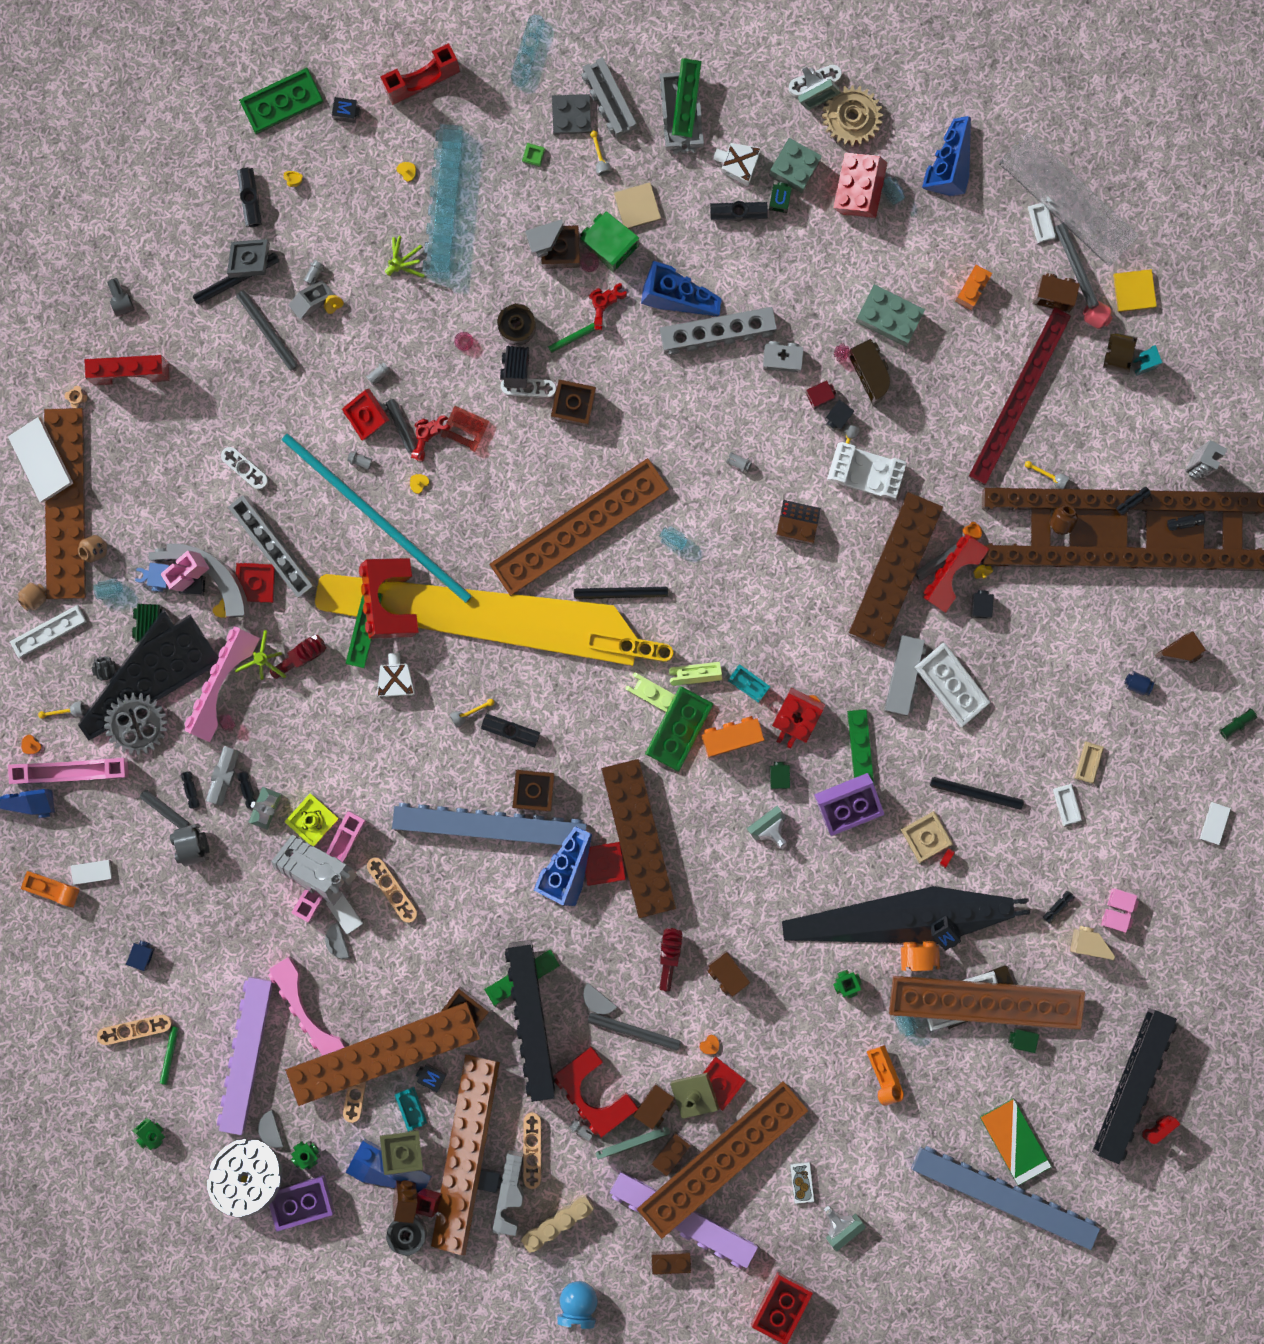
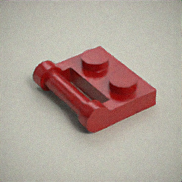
M1162 1115L1156 1120L1157 1124L1153 1128L1142 1131V1137L1152 1144H1157L1177 1128L1180 1123L1170 1115Z

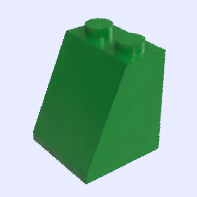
M606 211L603 215L601 213L597 215L593 220L594 224L590 228L586 227L581 232L580 242L614 273L639 247V237Z

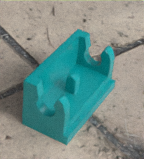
M1156 345L1143 351L1139 357L1134 359L1133 363L1138 361L1142 363L1140 365L1141 368L1134 372L1138 376L1156 369L1163 363Z
M740 664L728 679V682L758 703L771 687Z
M415 1087L395 1094L407 1131L428 1123Z

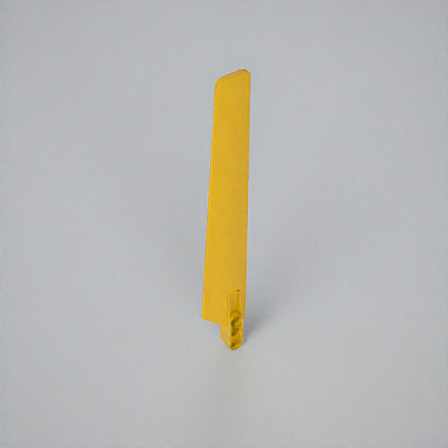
M333 574L321 576L315 596L316 607L321 611L357 617L362 598V578ZM406 582L381 583L378 589V593L383 594L381 606L386 611L398 615L417 614L418 628L630 666L634 665L635 657L659 662H668L673 657V649L670 645L637 639L614 605L515 594L510 596L506 593L465 589L472 596L465 603L448 587ZM626 641L632 643V649L627 652L622 650V644ZM643 645L651 647V652L648 655L641 653L640 649ZM663 648L669 649L670 656L662 658L659 655L660 650Z

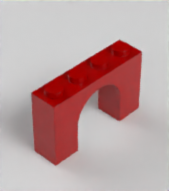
M449 43L433 50V59L417 71L400 75L398 69H394L380 76L392 105L460 73L458 60Z
M162 355L84 359L85 378L93 385L113 384V379L122 377H141L148 379L150 382L170 381L169 362Z
M410 558L366 559L359 566V575L362 577L363 583L361 585V593L364 595L365 600L363 612L367 618L365 630L368 633L369 639L413 637L418 634L417 614L398 615L389 613L381 606L378 599V589L381 583L406 582L412 577Z
M591 1046L555 1073L556 1079L554 1082L560 1089H565L568 1093L566 1098L572 1105L575 1103L578 1106V1114L583 1120L587 1119L590 1122L589 1128L594 1135L597 1136L599 1134L602 1138L637 1111L638 1106L627 1092L612 1104L603 1108L590 1106L584 1101L580 1091L581 1082L587 1074L603 1063V1060Z

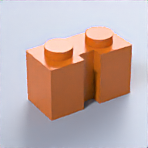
M975 265L955 302L972 311L981 295L978 289L983 291L992 273Z

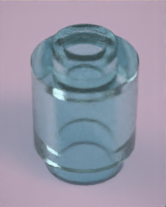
M889 176L884 179L882 192L888 202L895 206L906 198L904 195L905 191L896 177L891 178Z
M669 526L668 529L664 527L659 535L662 538L660 542L674 551L678 550L681 552L688 541L685 534L672 526Z
M117 578L98 582L93 585L95 597L97 600L120 597L121 592H123L122 582L118 581Z
M894 1017L900 1035L904 1034L907 1037L916 1033L915 1029L918 1026L914 1017Z

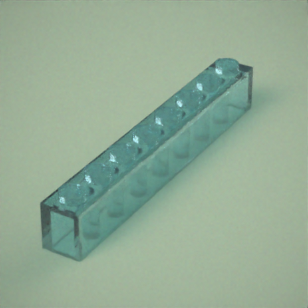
M440 124V130L436 129L435 141H438V148H434L436 167L432 168V178L435 181L434 186L430 187V197H433V201L428 207V216H431V222L427 223L426 234L429 235V242H425L424 253H427V261H423V272H426L427 278L450 279L464 135L463 126Z

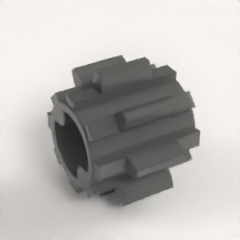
M108 656L94 659L93 667H91L93 676H96L97 680L99 679L100 681L112 678L116 670L115 661H112L111 657Z

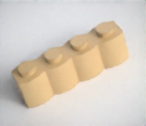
M587 1195L577 1197L571 1205L559 1209L555 1216L544 1219L538 1227L528 1230L523 1235L521 1242L529 1253L539 1250L545 1242L555 1239L561 1231L574 1226L577 1220L589 1216L594 1209V1205Z

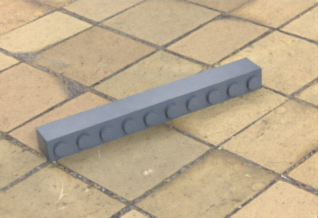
M399 803V806H394L392 829L556 845H562L575 826L585 831L587 824H583V820L571 819V823L564 822V818L552 817V821L544 820L545 816L533 815V819H527L525 814L514 813V817H506L505 812H495V815H487V811L476 810L474 814L468 813V809L457 808L456 812L449 811V807L437 806V810H432L430 805L418 804V808H411L409 803Z
M926 1146L925 1149L919 1148L911 1166L913 1171L1089 1250L1092 1249L1100 1231V1228L1096 1226V1221L1087 1217L1085 1220L1078 1218V1213L1069 1209L1067 1212L1060 1210V1205L1051 1201L1050 1204L1042 1202L1043 1198L1036 1194H1032V1196L1024 1194L1026 1190L1018 1186H1014L1013 1189L1007 1186L1008 1182L998 1177L996 1180L989 1178L990 1174L979 1169L978 1172L971 1170V1165L961 1162V1164L953 1162L954 1158L947 1154H943V1156L935 1154L937 1150Z

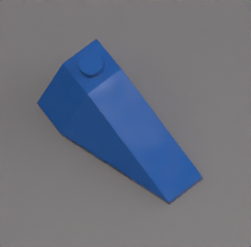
M970 116L953 119L943 138L945 144L941 150H937L935 153L937 157L933 166L929 165L926 170L922 185L923 189L948 196L966 193L970 173Z
M653 261L643 286L641 304L662 310L719 316L722 298L703 286H697L691 282V278L683 277L672 266Z
M50 789L19 792L20 794H6L0 797V809L38 815V818L50 817V813H55L53 791Z
M575 826L562 843L558 853L552 856V861L540 872L534 891L563 906H576L583 887L592 833Z
M364 1139L346 1171L347 1174L361 1182L395 1188L396 1180H408L416 1183V1193L426 1188L432 1177L422 1170L384 1175L381 1147L367 1139Z

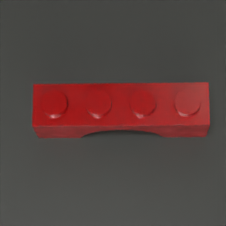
M967 534L958 540L955 551L947 556L944 567L937 571L933 583L929 584L924 590L925 595L923 598L945 613L956 598L952 589V579L955 572L967 564L979 565L989 550Z

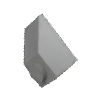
M562 219L525 231L533 256L543 257L552 250L563 229Z
M321 280L299 291L288 306L301 320L321 307L328 296L335 294Z

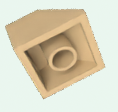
M1080 926L1079 930L1074 929L1070 952L1114 960V954L1100 934L1094 933V928Z

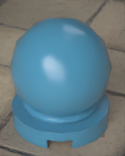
M583 1281L569 1283L562 1290L559 1298L560 1308L563 1313L557 1315V1324L571 1327V1324H581V1329L594 1328L596 1319L591 1315L596 1311L598 1304L594 1288Z

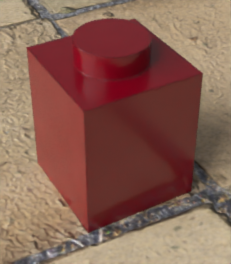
M826 380L807 389L805 393L814 410L833 401L836 391L833 384H829Z
M423 1188L417 1194L415 1213L432 1218L438 1211L442 1193Z

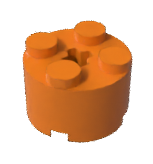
M924 941L923 945H917L915 942H903L904 946L900 947L902 971H906V967H909L911 971L933 970V966L937 970L940 969V950L936 942Z

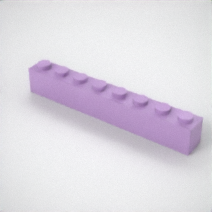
M248 977V981L245 980L243 985V992L246 993L244 1000L241 999L239 1011H242L241 1019L238 1018L236 1022L237 1038L234 1037L232 1042V1049L235 1050L233 1057H230L228 1068H231L230 1075L226 1076L224 1083L227 1091L226 1095H223L220 1106L223 1107V1111L217 1119V1126H220L219 1131L237 1135H243L245 1132L273 987L271 980Z
M620 1171L610 1190V1194H612L611 1198L620 1203L625 1201L630 1204L629 1208L638 1212L636 1208L657 1190ZM696 1211L692 1212L674 1228L681 1232L680 1236L687 1240L692 1238L698 1241L697 1245L703 1249L711 1248L715 1251L714 1254L722 1259L725 1257L731 1259V1264L740 1269L742 1266L748 1267L758 1248L753 1242Z

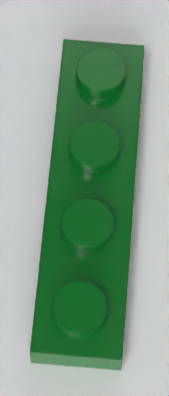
M681 59L672 135L692 138L702 61Z
M378 593V599L381 604L383 594ZM362 595L345 664L365 669L372 639H369L368 633L365 630L367 618L363 612L365 600L364 595Z
M867 709L847 711L853 777L856 778L868 773L874 784Z
M551 950L535 958L538 979L560 966ZM507 975L484 989L493 1005L511 996L513 981L509 982Z

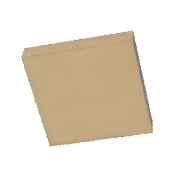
M650 182L614 193L622 224L628 229L661 220Z
M935 811L901 829L903 836L919 863L953 845Z

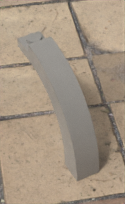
M167 544V551L166 548H157L155 552H149V560L153 562L176 561L187 551L201 553L210 568L206 572L214 579L223 596L226 617H250L249 606L242 585L233 571L219 558L204 550L184 544Z

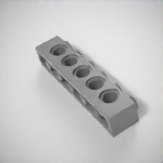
M773 307L660 327V336L664 353L668 352V355L680 353L679 350L687 349L689 352L698 350L699 346L712 348L721 342H724L725 345L733 344L736 342L735 340L742 338L743 341L753 340L754 336L762 335V338L773 336L777 328ZM752 321H758L760 322L761 327L759 329H753L750 323ZM739 324L742 327V331L736 333L732 330V326ZM721 328L724 333L721 336H716L713 330ZM697 331H702L705 337L698 340L694 334ZM678 335H684L686 341L678 343L675 338Z
M242 495L228 507L297 598H304L317 587L248 496Z

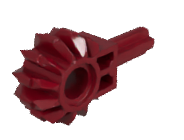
M313 635L287 653L289 657L275 667L284 674L295 666L296 668L302 667L325 652L327 648L325 642L319 635ZM272 669L270 670V674L274 679L281 677Z
M666 928L662 936L660 964L663 966L659 989L664 992L671 990L674 966L678 967L683 935L681 930H676L675 928Z

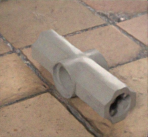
M226 746L223 747L218 765L215 766L212 773V783L206 801L220 806L223 805L228 787L231 786L235 775L234 769L240 751Z

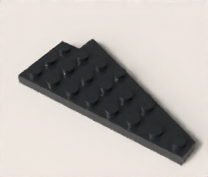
M162 610L78 723L79 728L88 741L109 730L104 729V725L108 723L104 718L110 716L107 714V709L113 710L111 703L118 705L117 698L123 701L125 694L128 698H131L132 693H134L135 697L138 698L139 694L142 693L143 699L150 695V702L155 699L158 701L207 672L217 663L219 657L192 615L190 614L174 624L166 610ZM130 708V709H129V712H130V714H131V716H132V715H134V712H133V710ZM121 715L118 720L122 722L129 717Z

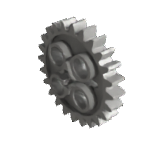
M132 693L131 698H128L125 694L123 701L117 698L118 705L111 703L113 710L107 709V714L110 716L104 718L108 722L104 725V729H110L106 732V736H112L109 739L110 743L116 741L115 748L122 746V752L129 749L130 755L133 750H136L139 755L141 749L147 753V747L154 750V743L161 744L158 738H165L161 731H167V727L163 725L167 723V719L163 718L166 716L165 711L160 712L162 705L156 706V699L150 702V695L143 699L142 693L139 694L138 698ZM130 708L134 712L136 722L139 723V730L143 736L142 739L139 738L136 727L133 724L132 716L129 712ZM140 708L147 710L145 715H138L136 712ZM121 715L129 717L125 722L119 721L118 718ZM146 726L154 728L150 733L144 732L143 729ZM128 732H132L135 734V737L127 739L125 735Z

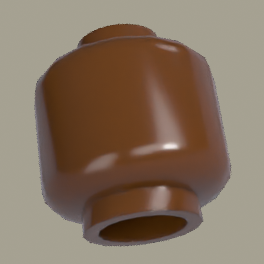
M1067 505L1055 509L1050 519V526L1055 533L1062 535L1073 531L1078 521L1075 509Z

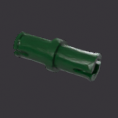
M1249 708L1239 717H1234L1231 723L1220 729V734L1224 739H1229L1233 734L1244 730L1247 724L1257 719V714L1253 709Z

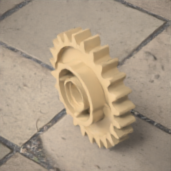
M853 85L850 90L844 86L843 92L825 102L828 106L823 107V111L826 112L822 114V118L826 119L823 122V126H828L826 133L832 132L831 139L837 137L836 143L842 140L844 146L850 142L851 147H853L855 142L861 146L862 140L868 143V137L872 139L875 137L873 132H879L877 126H881L882 121L878 119H881L883 114L878 113L882 110V106H876L879 103V99L873 100L874 93L868 95V89L862 92L861 86L857 90L854 89ZM853 112L857 115V119L851 120L847 114Z

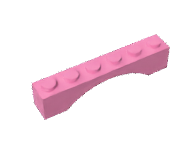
M235 626L229 631L227 635L228 641L225 647L221 648L218 655L219 659L211 668V676L208 682L204 683L200 698L194 703V711L185 722V731L208 742L211 741L218 727L216 703L223 681L237 664L252 656L260 640L259 637Z
M112 758L73 762L8 765L9 784L15 785L129 778L128 758Z
M348 811L326 854L336 857L344 863L367 820ZM305 889L292 914L306 922H311L324 898L317 891L311 893Z
M289 956L268 969L270 971V974H268L269 978L274 984L277 983L281 989L279 990L281 997L284 1001L287 999L290 1003L289 1009L294 1017L298 1016L301 1023L299 1025L304 1033L308 1032L312 1038L309 1041L315 1050L318 1048L320 1053L325 1055L346 1047L342 1038L323 1030L307 1013L300 994V971L292 958Z

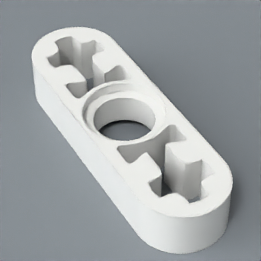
M829 65L816 70V75L824 79L821 73L827 76L830 70L837 72L835 78L833 79L832 76H829L826 79H831L834 83H837L841 78V69L836 65ZM804 75L790 82L789 93L793 97L803 94L806 86L801 87L800 92L793 90L794 84L798 86L804 85L803 80H806Z
M527 379V383L534 385V390L531 393L524 392L523 388H520V393L517 392V388H511V391H507V388L504 387V380L501 382V390L508 396L551 398L556 393V386L550 380ZM536 383H540L539 387L545 388L546 384H549L553 391L545 394L544 390H539L540 394H536Z
M227 447L222 451V461L252 487L262 490L267 486V476L236 449ZM234 452L233 456L237 460L241 457L242 460L238 461L237 464L231 459L227 461L226 453ZM243 463H247L250 466V470L246 474H242L239 470L240 465ZM252 473L258 478L262 476L263 484L255 485L256 480L252 477L248 480L247 477L251 476Z

